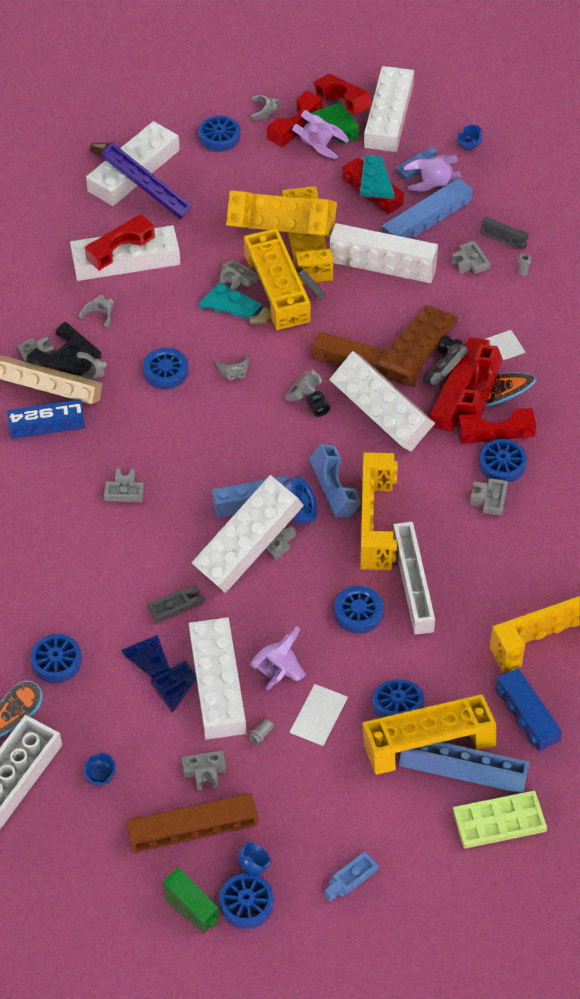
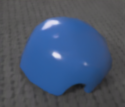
M473 124L464 126L463 132L461 134L458 133V145L463 149H475L482 142V129L478 125Z
M104 752L90 756L84 765V776L89 783L96 786L108 784L116 773L115 761L112 756Z
M247 842L237 856L240 867L252 875L264 873L271 863L269 854L262 847L252 842Z

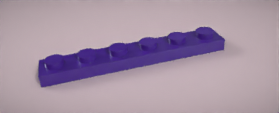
M113 142L101 153L102 158L179 219L191 209L192 205Z

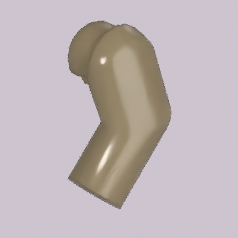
M264 307L258 316H249L250 325L266 324L271 318V308Z

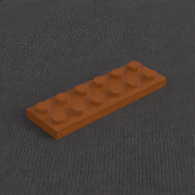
M426 305L382 355L378 365L412 378L440 344L443 335H447L457 324L458 316Z

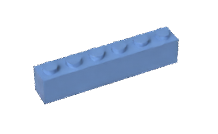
M458 178L382 225V233L410 239L417 237L420 233L430 229L434 224L444 220L461 207L468 205L472 201L473 189Z
M439 742L401 751L399 766L523 793L530 762Z

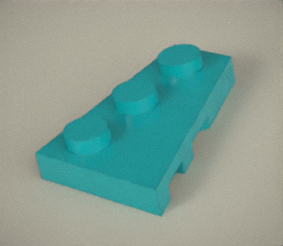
M365 155L360 196L394 199V191L382 156Z
M220 282L198 303L200 309L211 308L214 309V312L218 313L225 311L231 313L232 316L249 319V316H256L263 309L262 303L236 290H231L229 286Z

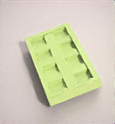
M535 790L456 806L452 810L464 849L547 832V825Z

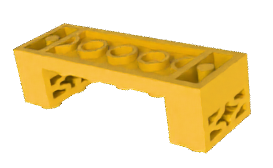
M316 186L282 190V196L319 199ZM287 232L295 269L301 266L315 283L333 281V257L331 249L326 247L324 236ZM299 276L301 283L306 284L303 281V279Z
M230 190L226 225L260 230L277 228L280 232L330 237L335 226L337 202L326 199H305Z
M278 229L244 236V256L249 268H256L271 303V319L276 331L309 323L310 301Z
M363 452L360 569L392 570V562L396 563L397 540L393 539V532L373 531L374 491H393V484H397L398 461H394V453Z
M580 596L492 626L490 650L502 672L506 673L522 667L525 644L535 639L540 640L552 633H560L569 627L579 626Z
M483 694L362 722L364 747L375 775L396 770L395 753L468 735L476 750L496 746V722Z

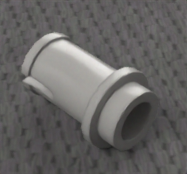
M524 253L518 257V274L521 276H526L529 273V265L532 262L529 254Z
M264 719L255 730L250 731V741L255 745L263 743L266 735L274 729L273 723L268 719Z

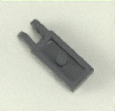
M488 217L483 219L481 234L509 246L520 249L526 248L527 242L525 240H528V233Z
M459 344L451 346L445 357L436 363V367L426 373L424 383L437 386L465 356L468 349Z
M194 586L151 602L147 607L155 623H158L192 609V607L196 608L199 605H203L205 598L202 595L194 597L200 593L199 587Z

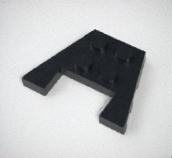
M64 322L56 329V335L68 342L52 356L35 348L27 355L26 362L33 364V361L42 363L44 367L51 365L59 367L60 371L82 376L90 369L92 362L86 358H78L77 353H88L94 359H100L102 352L71 325Z

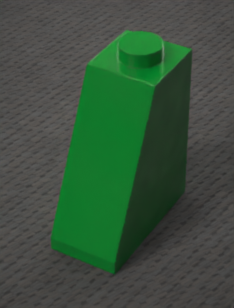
M341 102L311 112L313 115H319L327 123L340 128L348 137L349 142L359 139V126ZM332 137L335 140L341 142L342 144H347L346 142L342 141L337 137Z
M177 867L163 881L165 901L205 933L209 927L213 928L219 920L218 907Z

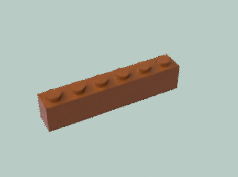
M319 332L312 346V359L341 366L353 351L362 356L388 381L398 382L406 386L416 387L422 373L423 364L412 378L379 366V359L387 351L386 349L324 332Z
M251 793L239 794L228 799L220 798L210 803H197L187 808L179 807L169 812H156L151 816H138L126 821L132 853L258 826V814Z

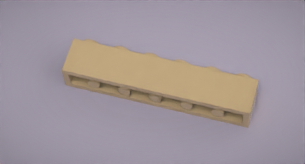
M0 356V379L74 400L81 399V402L88 404L100 401L103 385L101 382L7 356Z

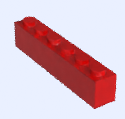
M469 337L466 344L463 345L468 349V352L450 371L449 378L444 382L442 391L437 396L433 409L429 411V418L435 422L432 428L448 431L454 430L458 422V416L461 415L457 403L462 390H468L474 381L475 357L480 345H490V340Z

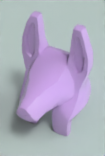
M305 110L301 116L309 123L304 128L295 124L292 130L301 136L302 142L313 146L321 155L337 159L338 155L331 151L327 144L333 136L346 143L349 142L348 137L337 126L329 124L319 115H313Z
M441 155L432 159L421 158L406 164L403 167L404 170L420 169L423 179L419 183L407 186L408 190L427 191L437 186H446L450 181L461 178L460 171L453 172L452 167L449 165L458 162L457 155Z
M297 626L289 635H285L280 642L267 645L261 649L250 663L254 669H259L270 678V681L264 688L267 691L274 684H277L284 675L295 681H300L306 676L290 648L300 631V628Z

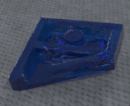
M158 635L122 649L123 655L152 679L171 672Z
M183 661L151 679V685L169 710L173 712L195 682L196 674L187 662Z

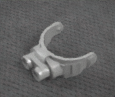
M263 95L252 97V102L260 101L266 104L263 110L251 116L253 121L265 120L274 114L275 111L280 110L278 97L274 99Z
M99 295L98 298L85 304L78 317L82 319L88 312L102 311L108 316L104 324V328H108L111 322L110 312L114 301L110 298L107 300L104 296Z
M77 353L78 358H86L92 362L90 369L79 377L90 380L104 377L105 372L103 369L107 367L106 361L94 359L88 353Z
M245 355L244 361L233 365L222 364L216 359L215 365L220 374L229 380L244 378L248 370L249 356Z

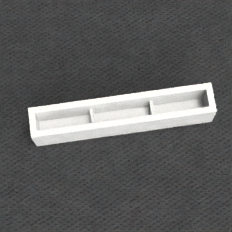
M413 522L393 524V539L397 540L396 555L414 635L432 633L435 627V616Z

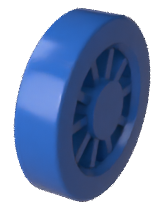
M227 116L207 118L199 126L200 143L212 151L229 150L235 147L240 140V126L234 119Z
M173 348L156 349L150 352L143 361L145 380L151 386L159 389H171L181 385L189 373L186 356Z
M496 439L485 444L480 451L479 468L488 479L512 482L520 478L526 469V452L514 441Z
M299 476L286 480L283 486L298 497L304 505L292 519L299 525L315 521L317 517V503L309 484Z
M352 586L346 588L335 599V620L340 627L348 632L366 633L372 631L383 619V600L376 591L369 587Z
M52 634L43 637L31 650L30 660L32 669L37 677L46 682L60 683L67 681L77 674L82 664L81 650L78 643L67 635Z
M396 679L384 682L373 693V710L378 718L424 708L422 689L417 684L408 680Z
M242 873L231 877L224 883L219 893L221 914L229 924L237 928L251 929L262 925L268 920L274 907V895L271 886L264 878L250 873ZM239 909L237 915L235 916L232 912ZM253 910L258 915L255 917H251L250 911ZM243 912H247L248 918H241Z

